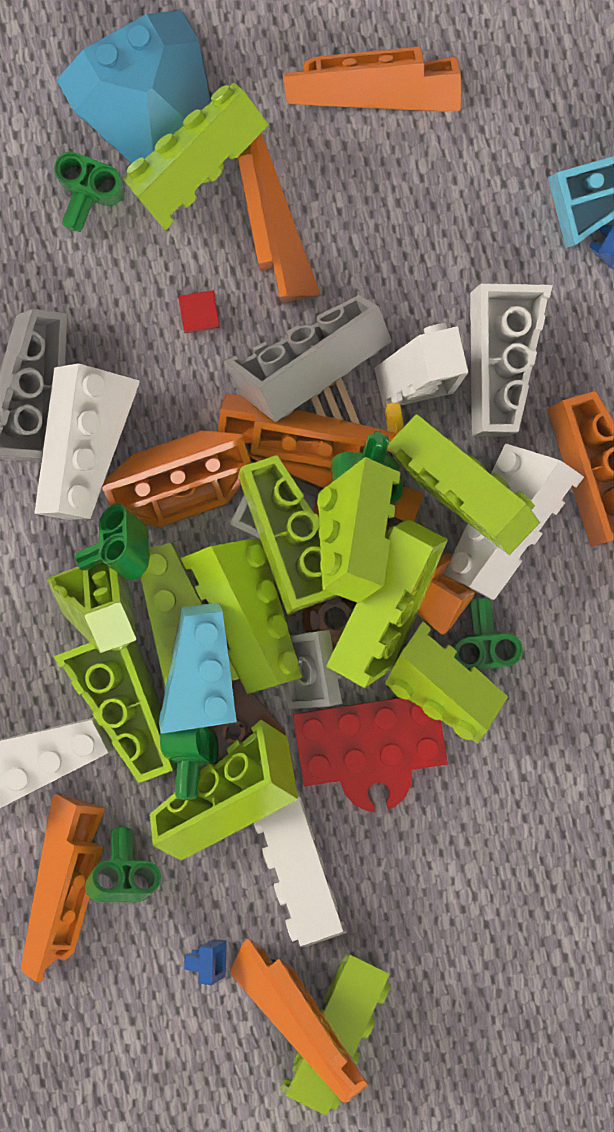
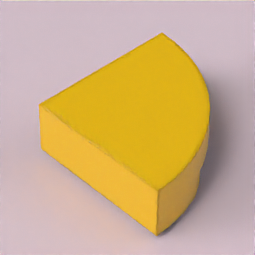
M400 402L389 403L384 408L387 429L390 432L396 433V435L404 428Z

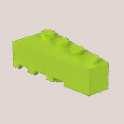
M235 83L219 88L212 95V101L202 110L197 109L191 112L184 119L183 126L173 135L170 133L163 136L156 143L155 150L145 159L142 157L135 160L128 167L127 174L122 178L165 231L175 222L171 218L175 210L181 205L187 209L197 199L195 195L197 188L202 183L214 182L223 173L222 170L225 167L223 162L226 158H237L269 126L244 90Z
M418 414L389 442L388 449L418 485L510 556L541 523L532 511L535 507L534 503L519 490L514 494L509 490L510 486L503 478L496 473L491 475L487 472L486 468L475 457L465 454L452 440L443 436Z
M410 519L390 527L387 531L385 538L390 540L384 587L356 604L326 667L363 688H366L393 669L448 541V539Z
M252 538L214 545L180 558L186 570L192 569L199 583L195 586V589L200 599H207L209 604L219 603L223 611L226 640L230 646L228 648V656L247 694L302 678L298 659L288 631V625L261 540Z
M172 543L149 548V565L143 575L140 576L165 687L167 676L169 675L181 608L204 605L195 589V584L188 570L185 569L180 559L181 556L175 544ZM229 658L231 681L240 679Z
M345 954L324 997V1002L327 1005L324 1010H320L357 1066L360 1053L356 1052L361 1039H367L372 1032L376 1019L371 1016L377 1003L382 1005L389 993L391 984L387 980L390 974L350 954ZM297 1052L292 1069L295 1075L292 1081L285 1078L280 1090L287 1097L328 1116L330 1109L336 1110L341 1100L301 1054Z

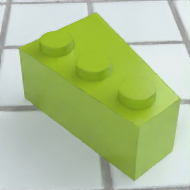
M365 457L318 493L317 505L319 510L323 590L360 603L384 587L390 540L385 538L387 519L394 517L396 506L390 504L392 485L399 484L401 472Z
M101 563L86 571L81 570L78 566L46 578L62 614L100 653L108 650L123 649L131 642L137 640L129 585L125 578L108 565Z
M422 621L400 654L385 684L398 697L405 700L409 699L420 706L429 717L441 720L451 726L461 738L472 740L478 744L490 728L508 696L475 667L471 668L470 671L454 658L457 651L449 644L444 648L428 635L431 628Z

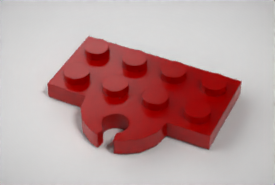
M399 697L293 714L304 787L340 781L345 796L355 806L369 812H374L375 804L368 797V790L373 784L383 783L388 787L389 795L385 802L388 810H390L406 797L411 786L412 770L448 765L441 720L429 717L420 706L409 699L405 700Z

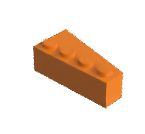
M593 391L562 400L547 409L563 462L584 476L577 487L573 485L571 487L590 547L614 540V421L597 392Z

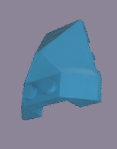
M182 10L143 15L82 49L57 79L75 114L87 122L131 164L139 158L143 157L145 159L155 150L156 143L163 136L170 133L173 135L183 126L184 119L191 112L197 109L202 110L211 102L200 43Z

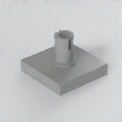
M330 630L290 635L302 678L284 683L288 708L328 707L342 704L337 676L340 674L326 667L333 653Z

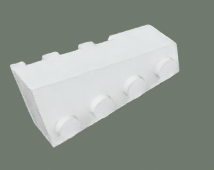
M79 363L54 368L35 514L64 520L91 519L139 386V380Z
M506 443L491 475L496 473L503 478L510 486L509 490L514 494L518 490L525 494L534 503L535 507L532 511L541 523L510 556L471 525L467 524L444 575L471 588L476 593L495 600L522 563L520 556L531 544L535 545L543 534L539 530L552 513L557 515L565 502L562 499L572 485L577 487L584 478V476L561 460Z
M90 718L0 739V808L112 751L114 748L103 726H100L95 718Z
M297 790L298 800L254 822L257 834L264 832L268 846L262 848L269 870L272 868L276 869L279 882L274 884L278 901L280 905L287 904L291 918L285 920L292 942L298 940L301 947H308L347 933L344 922H340L337 913V901L330 883H327L325 866L318 847L315 846V837L300 793Z

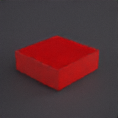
M214 290L178 296L184 334L220 328Z

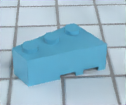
M614 156L560 171L548 177L566 248L575 246L591 233L614 219Z
M219 603L181 608L163 706L159 717L161 734L237 722L223 611Z

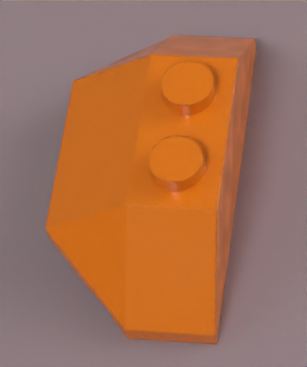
M201 430L133 454L104 480L102 489L109 506L122 504L145 524L160 528L228 504L241 486L238 477L241 467L251 464V460L241 434Z

